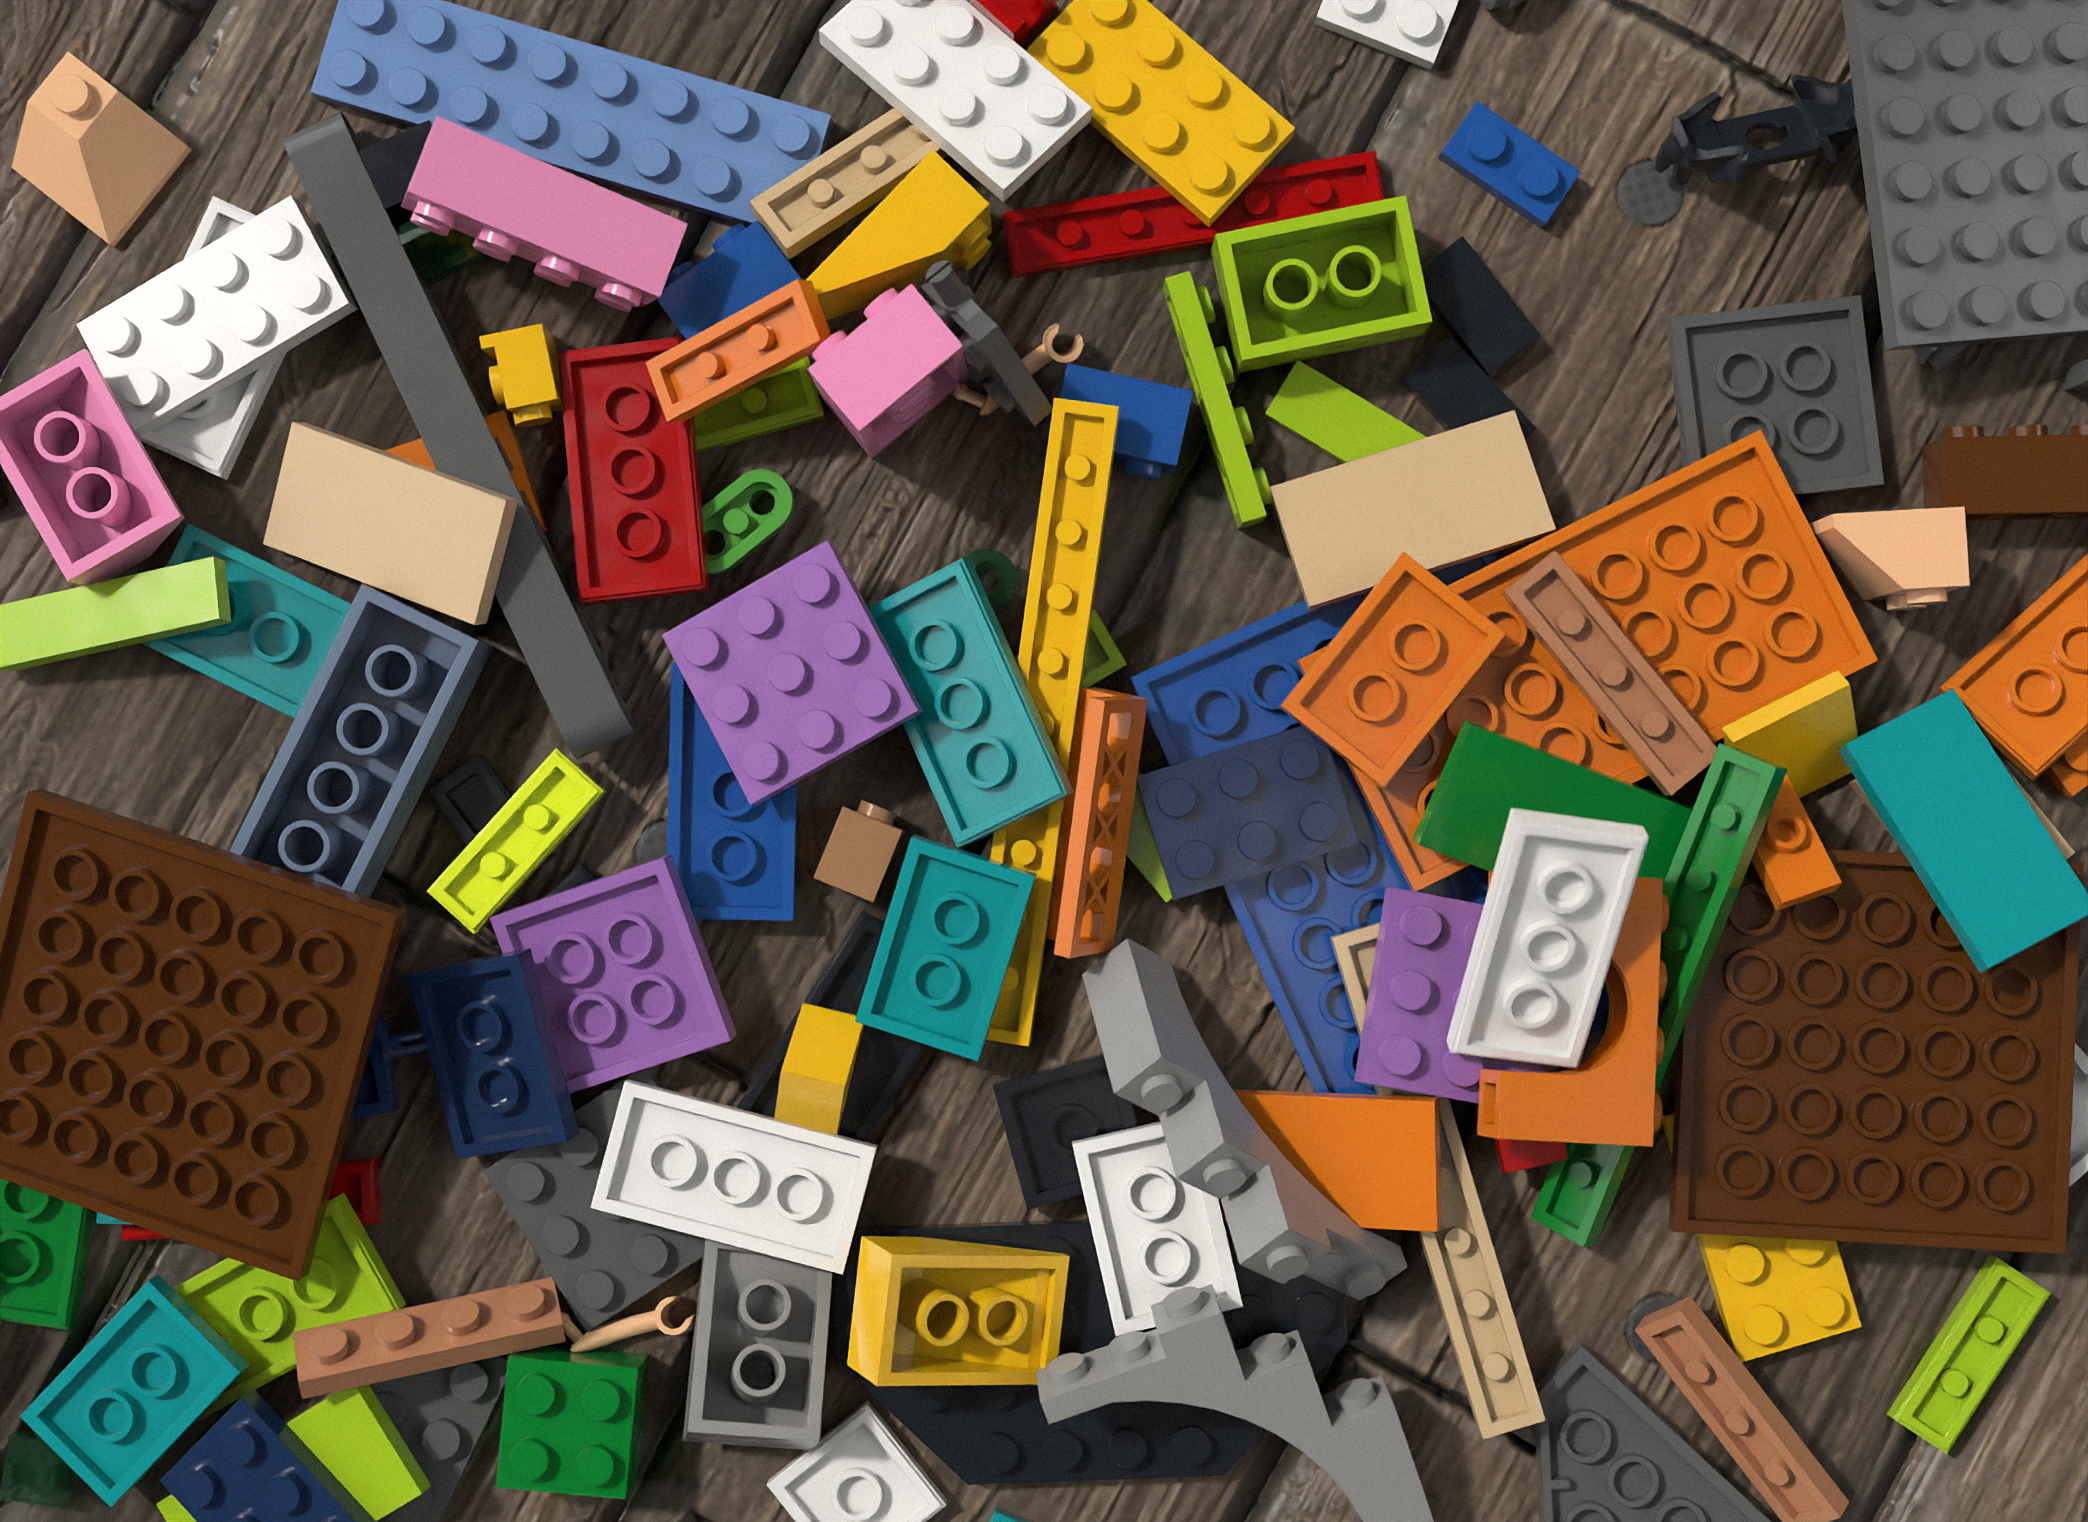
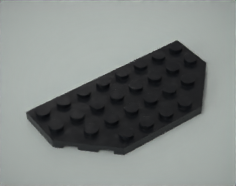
M1089 1219L856 1227L843 1275L835 1272L832 1274L835 1361L968 1485L1222 1476L1232 1468L1266 1431V1429L1245 1419L1214 1409L1183 1403L1157 1401L1112 1402L1049 1424L1040 1402L1038 1384L876 1386L847 1365L861 1236L926 1237L1064 1253L1070 1256L1058 1357L1068 1353H1079L1082 1355L1108 1346L1118 1336L1115 1335ZM1223 1220L1243 1307L1222 1312L1236 1351L1249 1347L1253 1341L1263 1335L1270 1333L1286 1334L1298 1330L1313 1374L1316 1376L1347 1343L1346 1294L1303 1274L1281 1284L1240 1265L1227 1220ZM1156 1327L1140 1330V1332L1145 1333L1156 1329Z

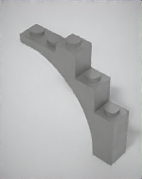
M1126 938L1082 974L1114 1094L1159 1116L1176 1179L1221 1199L1240 1265L1281 1284L1303 1274L1359 1301L1366 1296L1380 1291L1387 1281L1407 1268L1401 1246L1361 1228L1337 1209L1285 1158L1256 1123L1228 1084L1209 1053L1184 1002L1169 960Z
M1212 1284L1199 1289L1196 1287H1185L1168 1294L1162 1302L1150 1305L1156 1325L1154 1330L1145 1333L1140 1331L1124 1333L1112 1340L1108 1346L1082 1355L1079 1353L1061 1355L1052 1360L1047 1367L1035 1371L1040 1402L1049 1424L1112 1402L1157 1401L1183 1403L1214 1409L1245 1419L1275 1433L1304 1452L1327 1472L1345 1493L1363 1522H1434L1395 1405L1382 1375L1370 1379H1352L1341 1384L1335 1391L1321 1395L1298 1330L1286 1334L1270 1333L1263 1335L1253 1341L1249 1347L1236 1351Z

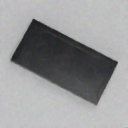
M864 910L861 912L804 1003L857 1015L884 928L883 922ZM800 1009L736 1108L774 1118L781 1069ZM864 1025L838 1135L863 1142L867 1141L926 1049V1044Z

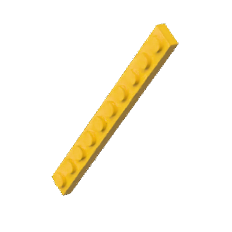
M1054 398L1017 664L1067 777H1069L1079 695L1082 685L1121 408L1119 406ZM1066 798L994 832L990 859L1036 873L1037 877L986 1040L1028 1047L1032 1040Z

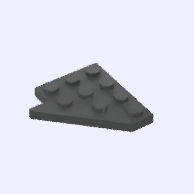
M1578 1342L1566 1352L1535 1386L1546 1420L1535 1424L1539 1522H1771Z

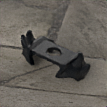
M1794 75L1791 78L1792 84L1800 98L1794 105L1721 121L1712 119V116L1722 97L1718 93L1712 92L1697 101L1683 114L1672 117V132L1659 148L1656 155L1655 170L1662 173L1673 165V173L1678 185L1687 184L1693 171L1704 172L1710 183H1741L1745 170L1821 154H1825L1831 164L1839 161V152L1845 151L1852 142L1853 137L1858 134L1852 80L1849 79L1845 83L1822 81L1814 77ZM1757 129H1769L1778 134L1785 133L1787 136L1784 137L1783 142L1778 147L1765 150L1755 148L1746 140V136Z

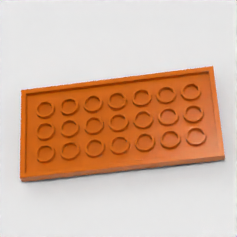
M1761 429L1448 585L1451 590L1507 634L1384 788H1380L1346 761L1411 891L1417 892L1471 865L1420 846L1413 840L1465 720L1631 784L1648 776L1637 760L1500 594L1555 550L1713 743L1723 738L1722 728L1832 672L1838 670L1843 677H1846L1878 661ZM1326 647L1296 661L1303 676Z

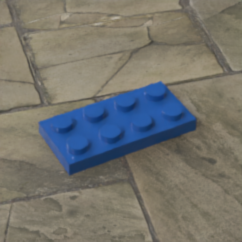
M671 662L667 855H672L694 918L795 921L799 782L758 805H750L677 663Z

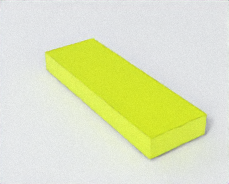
M556 748L429 887L427 892L473 934H478L490 921V917L494 916L607 791L561 749Z

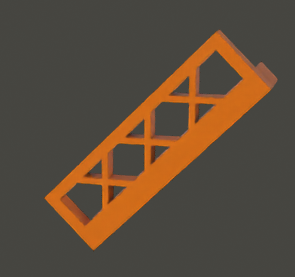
M1097 687L1080 688L1068 777L1075 793L1065 799L1047 939L1056 941L1055 955L1071 959L1112 951L1114 948L1148 698Z

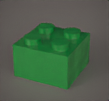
M546 1345L511 1353L507 1361L496 1488L626 1499L638 1479L649 1354L601 1349L574 1353L570 1351L568 1346Z

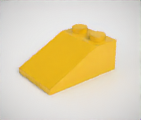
M932 149L806 279L813 283L826 320L869 306L878 296L891 288H894L898 293L902 292L910 284L916 289L920 288L918 283L926 277L928 269L939 261H948L953 266L954 271L959 266L965 271L971 269L986 254L992 244L987 239L992 233L990 204Z
M861 1236L847 1365L876 1386L1037 1384L1035 1371L1047 1367L1052 1360L1058 1357L1070 1256L1064 1253L926 1237Z

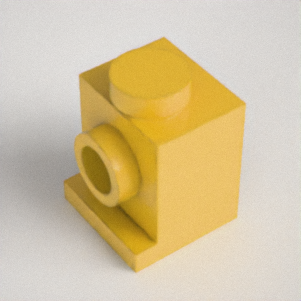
M541 323L479 336L481 349L492 359L497 360L498 363L496 366L489 367V378L497 404L506 403L507 410L513 414L515 426L531 427L552 421V412L562 410L558 356L553 334Z

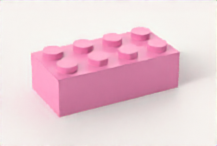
M439 116L436 117L428 134L401 207L413 212L410 221L426 230L443 236H448L452 228L474 237L475 240L472 247L486 255L509 262L511 255L525 258L536 263L534 269L536 275L565 287H570L572 281L587 284L597 289L594 295L596 300L625 312H630L632 306L642 308L661 296L688 225L683 221Z

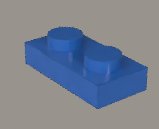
M1476 101L1438 157L1439 160L1540 229L1549 220L1581 173L1580 170L1479 101Z

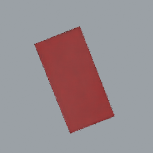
M682 336L557 352L579 603L584 606L710 591L694 416L682 423L667 422L645 363L684 342L685 339Z

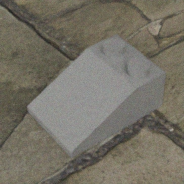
M705 1238L688 1379L683 1441L812 1450L820 1442L833 1272Z

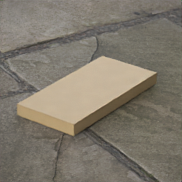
M1515 410L1270 487L1273 505L1308 611L1371 592L1403 552L1431 573L1546 537L1556 530Z
M292 422L263 544L470 624H487L518 500L309 423Z

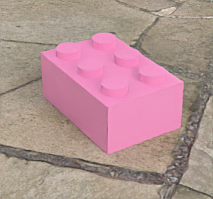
M912 284L900 293L891 288L878 296L863 313L868 320L848 336L843 330H840L827 338L813 352L812 357L816 362L808 368L823 401L871 459L954 391L957 384H963L968 380L963 345Z

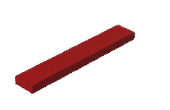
M1376 151L1263 169L1210 227L1162 186L1002 212V220L1012 279L1209 247L1213 245L1215 234L1384 200L1377 154Z

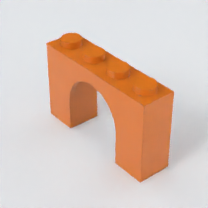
M1489 871L1488 873V889L1490 886L1493 871ZM1636 878L1605 979L1609 1014L1604 1034L1596 1048L1580 1062L1578 1069L1568 1068L1556 1072L1480 1069L1477 1135L1497 1139L1653 1147V1132L1659 1129L1662 1119L1661 1099L1658 1093L1655 1092L1656 1066L1662 1061L1665 1046L1663 1031L1661 1027L1657 1026L1658 999L1663 997L1667 985L1666 966L1660 960L1661 934L1665 932L1669 921V902L1666 895L1662 894L1663 879Z

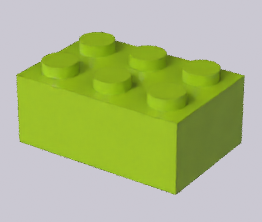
M1406 195L1215 234L1211 254L1236 373L1422 336L1432 323Z

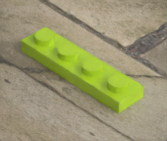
M1190 271L1167 277L1163 286V294L1237 529L1262 523L1267 516L1264 506L1273 503L1272 494L1262 466L1252 469L1245 445L1254 442L1246 411L1243 406L1233 409L1226 385L1235 382L1228 353L1224 345L1214 348L1207 324L1213 323L1216 320L1208 290L1205 285L1195 288Z

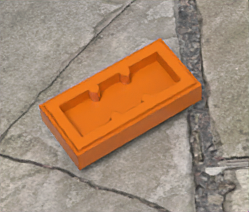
M1787 773L1751 859L1776 911L1834 892L1842 883Z

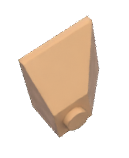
M67 52L27 102L12 168L105 242L115 247L192 149L70 52Z

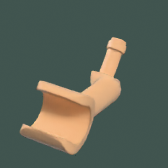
M1055 323L1044 332L1043 344L1023 357L1021 361L1031 376L1052 360L1061 363L1072 362L1082 352L1084 345L1082 336L1078 334L1075 337L1070 350L1065 353H1057L1052 347L1053 338L1059 330V324ZM957 384L953 391V396L956 399H962L979 407V415H988L999 407L988 392L984 396L967 388L964 384Z
M672 1296L660 1301L654 1311L613 1320L590 1330L584 1335L571 1321V1317L567 1313L562 1312L561 1316L564 1333L574 1343L570 1347V1351L581 1353L655 1330H661L668 1335L688 1333L695 1327L696 1314L688 1317L680 1327H675L671 1324L668 1314L672 1305L677 1303L681 1296Z

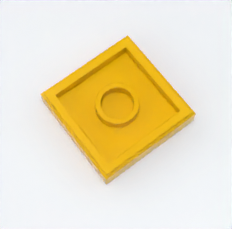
M1838 670L1724 726L1722 728L1724 743L1788 769L1786 773L1798 797L1801 798L1851 773V770L1838 752L1846 743L1858 738L1850 684Z

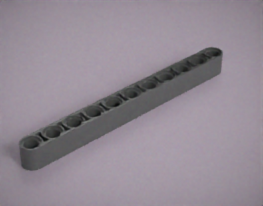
M340 111L283 138L291 162L436 470L518 500L495 595L566 745L573 756L579 759L634 733L636 728L629 710L524 490L519 491L510 474L514 469L498 436L494 437L484 419L489 414L397 220L383 207L359 151L363 148L352 126L343 112Z

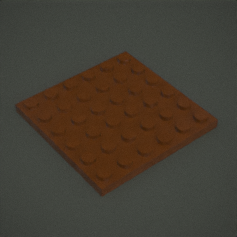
M41 788L27 792L0 902V1179L299 1282L310 1271L406 910Z
M1825 849L1842 882L1834 892L1776 911L1751 860L1677 1042L1669 1229L1673 1232L2066 1254L2080 921L1980 974L1904 853ZM2068 862L2082 884L2083 863Z

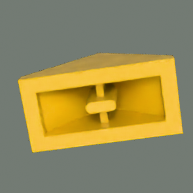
M802 1003L781 1069L774 1118L838 1135L864 1024L855 1022L857 1015Z

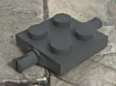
M939 261L933 264L928 269L926 277L918 285L932 304L931 308L963 345L968 376L976 384H979L986 378L987 381L983 383L984 388L1006 414L1016 408L1027 425H1037L1052 412V406L999 326L974 302L973 292L962 283L953 270V266L948 261Z

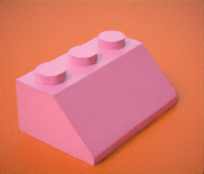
M82 349L0 397V465L68 582L85 586L114 578L150 557L185 518L88 350Z

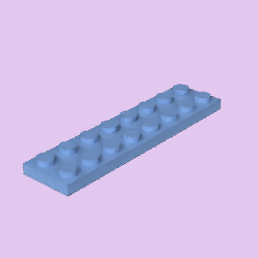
M339 0L311 89V93L319 100L410 127L428 120L434 123L436 117L439 116L573 175L745 226H750L757 221L751 213L750 200L822 155L833 124L832 116L824 112L444 0Z

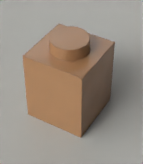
M861 800L857 811L843 806L813 878L868 901L876 902L905 834V830L893 826L897 814L864 800Z

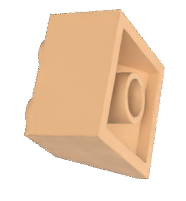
M1965 507L1840 513L1829 515L1809 524L1834 574L1865 601L1886 599L1888 611L1926 608L1928 604L1948 602V591L1970 586Z

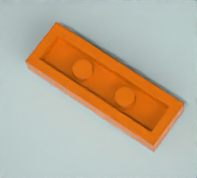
M796 279L645 363L667 422L682 423L812 354L832 334L812 281Z

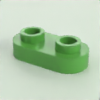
M755 469L746 472L702 507L705 538L712 533H720L725 538V547L721 553L717 555L707 554L709 575H722L733 570L790 522L795 509L794 494L790 486L780 475L766 469ZM762 493L771 494L775 500L774 508L766 515H758L754 513L752 508L754 498Z

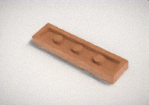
M1556 550L1548 554L1500 593L1665 796L1673 795L1711 764L1717 747Z
M552 1277L293 1332L298 1383L302 1399L566 1341L556 1287Z
M1687 1297L1644 1316L1636 1327L1635 1332L1782 1522H1830L1841 1518L1849 1504L1848 1499L1692 1297Z

